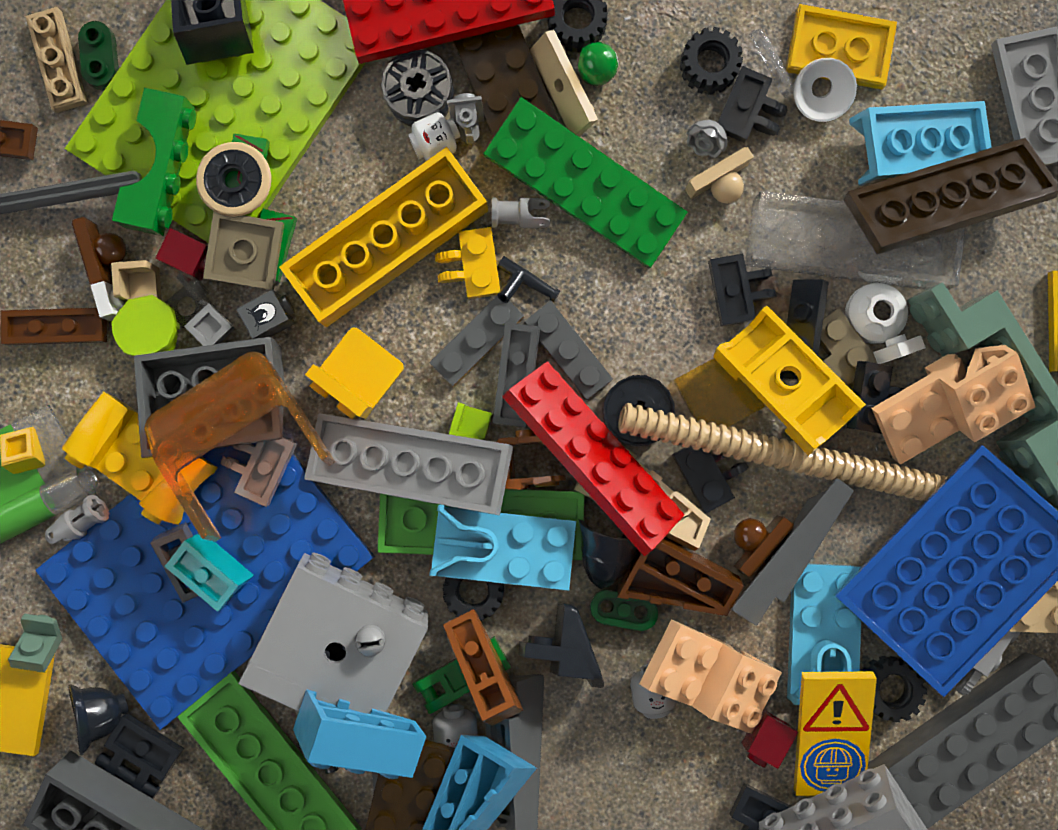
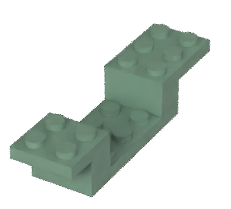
M943 282L909 298L907 301L910 304L909 309L912 317L916 322L923 325L928 333L927 339L930 346L936 352H940L942 356L968 350L980 343V348L1006 345L1018 353L1036 407L1022 415L1028 418L1029 422L996 441L1001 450L999 455L1006 466L1012 468L1017 476L1058 511V386L998 290L973 299L958 307Z

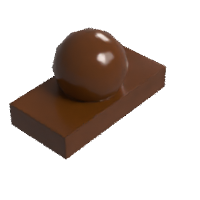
M85 217L72 220L73 230L89 284L92 285L105 281L113 285L109 266L111 263L123 261L127 254L126 244L123 239L114 233L99 234L97 224Z
M778 515L767 527L761 521L754 518H747L739 522L734 530V539L739 548L746 552L735 563L734 567L748 577L752 576L790 532L794 524L784 516Z

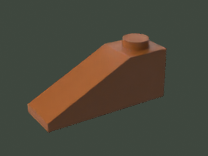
M473 609L443 624L482 721L493 726L524 711L512 682L476 611Z

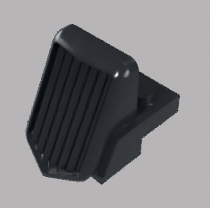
M558 604L553 645V638L528 635V642L519 641L518 655L525 658L551 660V673L557 676L587 679L591 687H604L602 673L580 613L573 605Z

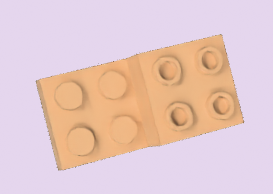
M1006 345L975 348L970 365L967 367V372L962 359L958 355L947 354L925 367L926 377L871 409L892 458L901 465L958 431H961L973 442H977L1036 406L1018 353Z
M671 619L639 684L651 692L690 705L711 720L752 734L755 726L761 720L762 712L770 696L776 690L777 682L782 672L744 651L739 653L731 645L705 632L701 633Z

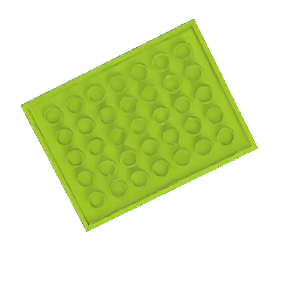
M166 0L64 149L104 175L136 171L141 174L143 179L151 170L156 156V147L152 135L136 121L144 87L185 96L195 107L196 123L194 128L189 130L187 138L188 156L186 161L181 163L179 172L181 180L178 194L173 196L171 205L173 212L172 220L209 243L214 211L203 202L198 193L196 185L197 169L203 157L211 149L218 145L232 142L233 134L265 138L270 142L266 160L271 171L269 194L256 210L244 215L260 218L262 209H268L365 65V63L359 64L356 58L347 17L321 0H245L251 26L254 53L186 65L173 34L171 0Z

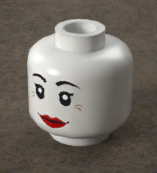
M437 112L412 124V133L408 134V137L418 159L424 158L427 161L445 147L452 154L456 151L455 139L460 138V134L452 118L446 121L445 117Z

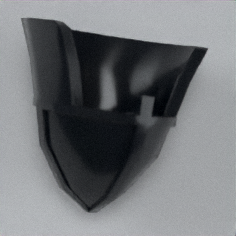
M579 519L582 561L589 580L599 589L607 588L627 572L639 550L625 534H623L622 538L605 535L593 530L586 525L584 520Z

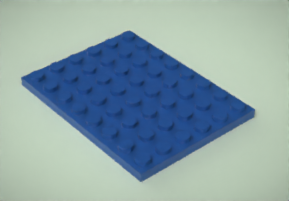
M233 446L195 451L218 468L214 474L203 481L194 491L187 502L179 525L186 522L193 536L200 532L205 533L253 574L250 581L241 586L225 607L218 612L200 596L182 603L150 544L155 536L178 525L163 520L160 524H156L145 518L141 514L144 508L139 505L140 500L132 494H129L108 511L109 519L107 521L96 523L87 530V535L81 539H73L35 570L159 730L168 725L229 673L236 670L252 657L304 553L310 556L312 553L321 554L331 560L330 565L340 570L346 567L355 571L361 569L375 557L316 482L304 479L306 469L294 454H292L270 505L265 507L234 493L242 474L221 465L223 456L232 457L240 463L247 465L251 454L237 450ZM178 538L167 545L170 549L181 544V541Z

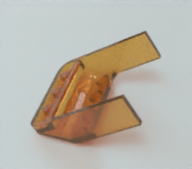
M249 352L242 355L151 414L145 423V434L155 464L204 540L216 542L221 536L180 470L276 407L284 406L288 408L323 462L329 466L336 462L270 360L258 352Z

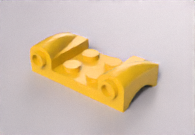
M104 391L62 446V450L67 453L64 457L66 461L80 469H83L85 465L96 468L139 499V505L144 508L141 514L156 524H160L163 520L179 525L187 502L194 491L203 481L214 474L218 468L195 451L141 458L138 412L117 397Z

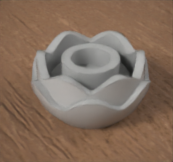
M698 121L686 133L688 135L687 145L692 147L698 156L709 155L712 158H716L722 151L726 150L727 135L723 127L715 121Z

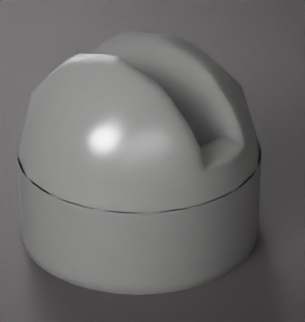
M375 625L362 627L358 631L355 640L357 650L364 656L372 657L379 654L385 645V634L382 629ZM379 640V645H361V643Z

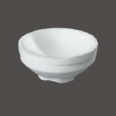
M821 58L807 64L796 77L793 90L795 104L800 112L811 120L818 122L835 120L842 116L854 102L857 91L856 77L849 66L838 59ZM820 77H826L831 82L830 91L822 97L813 95L812 85L814 81Z
M871 283L862 286L850 296L846 303L845 316L864 342L881 344L885 343L886 340L897 337L904 329L908 319V306L906 300L896 288L888 284ZM878 301L886 302L891 308V315L885 321L877 319L873 313V307Z

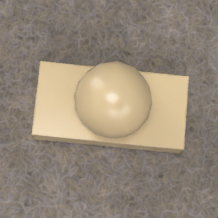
M744 147L690 179L685 189L690 199L711 188L712 195L718 202L729 204L737 201L744 191L742 177L737 172L747 167L754 158L750 149Z

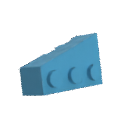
M306 689L293 731L308 763L320 769H328L330 766L342 767L355 774H364L365 771L376 772L389 779H398L399 776L413 778L426 739V735L416 721L373 708L370 714L348 709L349 701L339 699L338 704L334 705L317 700V692Z
M461 735L422 830H488L537 767L485 736Z

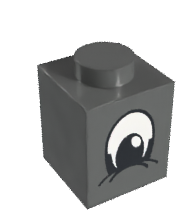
M270 290L236 309L252 339L272 337L296 324L291 314L295 313V310L286 295L281 297L274 290Z

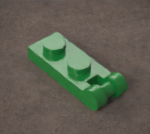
M495 636L491 637L490 640L505 670L510 669L511 664ZM457 658L412 683L417 693L420 692L426 701L424 707L428 714L434 713L470 692ZM440 681L445 692L437 695L432 685Z

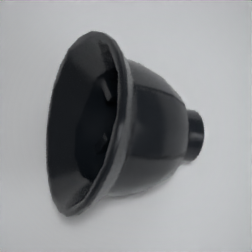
M72 684L68 685L77 728L79 754L81 756L88 750L92 742L110 734L119 724L121 715L129 712L123 693L114 695L109 690L100 687L80 689Z

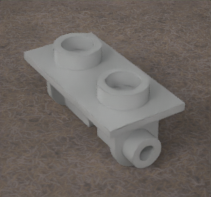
M471 93L456 95L454 99L447 100L450 118L454 120L456 125H459L461 140L467 144L475 143L480 135L478 122L485 121L482 97H475Z

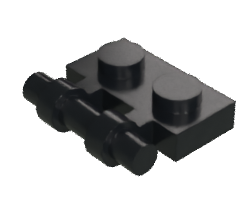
M126 713L121 716L119 724L104 744L106 748L115 752L113 758L102 752L94 764L154 799L161 787L150 781L151 777L154 776L160 781L166 779L184 747ZM128 760L141 768L140 773L138 774L125 766V761Z

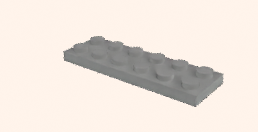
M319 413L304 479L500 516L513 446Z

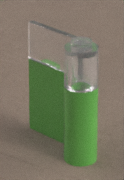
M50 405L0 429V435L34 427L45 458L44 467L12 474L1 466L0 455V544L82 503L83 499L87 496L96 495L98 481L94 473L90 469H86L85 466L83 469H80L64 459L67 453L62 450V446L67 441L68 436Z

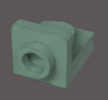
M24 614L20 620L24 632L8 661L12 668L45 673L62 641L58 622L55 618L47 615Z

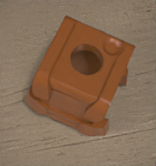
M531 429L515 431V437L500 438L496 441L512 446L544 444ZM512 450L505 489L522 490L530 488V485H535L536 487L559 485L560 481L566 480V475L515 479L514 453Z

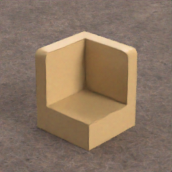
M146 260L111 263L113 295L115 298L127 302L129 299L154 295L161 300L159 267Z

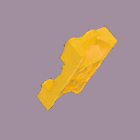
M768 306L764 307L754 320L732 340L720 344L715 350L713 358L736 381L741 379L787 427L785 432L808 456L856 416L866 405ZM786 370L794 372L798 377V384L794 386L784 384L780 379V373Z

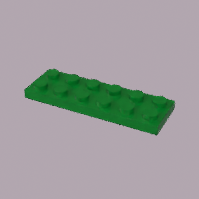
M522 97L483 153V156L648 269L652 267L688 213L678 204Z

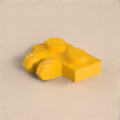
M486 227L458 231L461 250L439 252L435 255V261L444 264L462 260L464 271L442 272L438 275V282L465 281L468 299L497 295L500 291L492 228Z

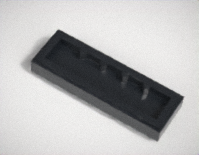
M823 279L793 280L786 325L818 356L829 282ZM786 370L780 373V379L798 381L797 375L792 371Z

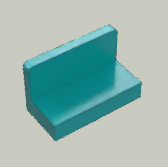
M203 532L184 540L164 566L217 612L223 609L237 590L253 577L249 570Z

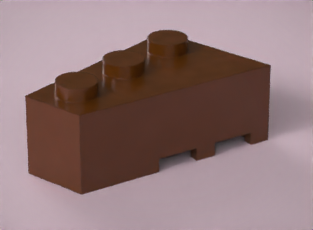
M664 537L646 556H643L638 551L634 562L630 565L617 586V597L646 600L658 605L663 603L681 606L687 610L728 616L744 585L739 575Z

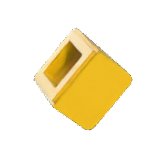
M34 427L0 435L1 466L12 474H18L45 466V458Z

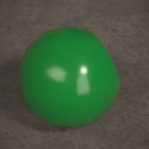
M602 42L591 43L583 47L578 63L579 76L585 83L593 86H600L610 82L616 75L619 64L616 52L610 45Z

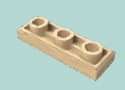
M58 7L25 16L51 109L59 113L88 104L62 11Z
M554 30L547 31L529 51L567 129L577 136H581L598 118L593 105L589 102L580 84L578 75L575 73L566 55L564 46L560 43Z

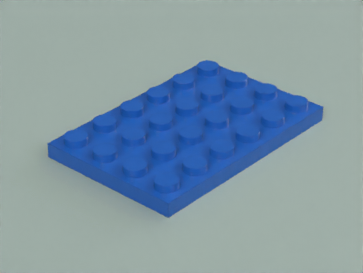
M980 445L834 596L941 696L945 697L1058 581V511L987 448Z

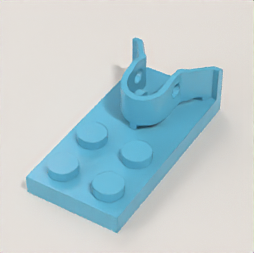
M985 101L869 107L849 119L850 125L865 137L869 169L858 180L859 186L875 179L894 178L992 148Z
M438 505L432 568L430 569L429 576L569 591L576 521L500 513V516Z
M808 563L791 591L787 699L794 705L800 704L802 672H860L861 620L834 595L861 566Z

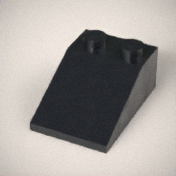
M171 0L173 34L186 65L254 53L251 26L245 0Z

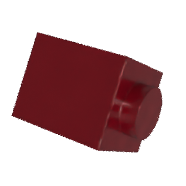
M170 228L155 259L202 281L208 246Z
M763 710L760 722L755 726L752 734L746 733L741 744L749 752L747 757L757 765L765 768L767 764H770L779 769L798 732L789 723Z

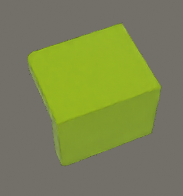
M458 402L449 435L485 440L492 413Z

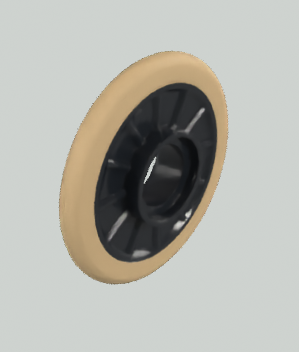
M240 142L224 143L211 149L201 160L196 174L197 190L203 202L211 210L224 216H243L256 210L267 198L271 187V171L264 156L254 147ZM231 171L242 173V182L238 187L229 188L226 186L225 178Z

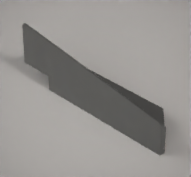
M836 478L826 491L809 498L793 522V528L784 537L770 561L733 605L731 610L757 626L775 597L785 602L854 490Z
M541 674L509 676L524 711L493 726L486 723V737L537 767V769L494 823L497 828L505 827L507 830H537L544 676Z

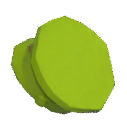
M154 295L127 300L112 320V334L117 345L126 355L136 356L171 351L176 348L180 325L176 320L175 311L167 303Z

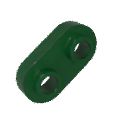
M90 21L81 27L78 34L81 73L85 81L98 90H105L119 70L116 37L104 23ZM99 33L98 38L94 41H91V37L94 34ZM102 65L100 72L94 73L95 67Z
M599 590L590 601L592 616L596 621L604 625L644 631L653 627L658 619L656 604L634 598H618L617 590ZM604 600H610L613 603L612 609L608 612H604L600 608ZM644 606L646 614L640 618L634 615L635 608Z

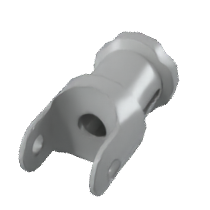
M492 198V228H497L498 224L519 225L520 228H546L550 225L548 218L533 217L529 212L533 209L548 208L550 201L545 198H520L519 201H498L497 198Z
M89 495L83 499V504L75 510H68L61 514L55 521V524L46 530L45 538L50 544H55L61 539L64 541L81 539L87 535L89 528L96 523H103L109 519V509L103 500L95 495Z

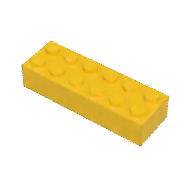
M445 147L283 263L279 268L318 322L327 328L458 234V231H462L489 211L488 204L450 150Z

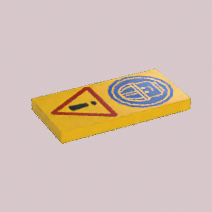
M873 671L802 672L793 787L796 796H816L825 792L832 785L842 784L859 776L861 772L868 769L877 680Z

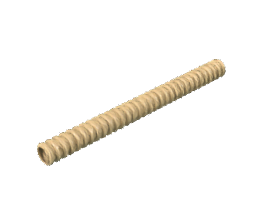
M626 403L623 406L619 417L618 428L620 433L623 434L629 431L631 436H636L637 434H640L641 438L651 436V440L657 441L660 438L662 443L671 441L672 445L676 446L682 443L684 448H688L691 445L693 450L702 448L703 452L706 453L712 450L715 455H720L721 453H723L724 457L733 455L734 459L737 460L743 457L746 462H751L752 460L755 464L763 462L768 467L772 465L777 469L784 467L786 471L794 469L795 473L801 474L804 472L808 476L814 474L815 477H824L826 480L832 481L838 478L848 485L864 486L866 489H875L878 492L885 491L887 494L894 493L896 496H905L910 499L915 498L918 501H926L948 478L945 475L930 474L927 471L909 469L906 466L890 465L888 462L880 463L875 459L859 458L858 455L850 456L845 452L840 454L836 450L829 451L827 448H821L820 450L818 448L808 456L794 441L789 443L784 438L778 440L777 437L771 436L768 439L766 434L758 436L753 431L748 434L745 429H740L739 431H737L736 427H729L727 429L726 425L723 424L716 427L714 422H709L708 424H706L705 420L696 422L695 418L692 417L686 420L684 415L675 417L674 413L671 412L664 415L662 410H658L655 413L653 408L643 410V407L640 405L633 408L631 403Z

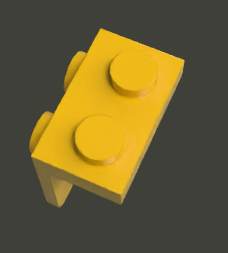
M353 327L346 333L321 367L313 364L305 375L313 381L310 387L324 398L330 394L337 399L339 404L336 407L351 419L355 415L366 419L403 372L404 365L361 330Z

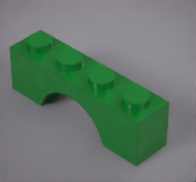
M144 87L136 121L148 130L153 137L156 147L155 161L149 173L142 180L132 185L120 187L112 221L126 229L164 237L165 229L169 228L172 222L173 196L177 195L180 189L181 163H184L188 156L187 138L189 130H192L195 126L196 111L195 107L185 96Z

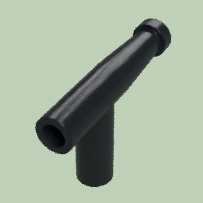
M505 256L502 257L497 266L510 275V278L497 294L499 300L504 303L510 301L522 283L549 297V300L552 302L556 300L560 293V290L552 288L536 275Z

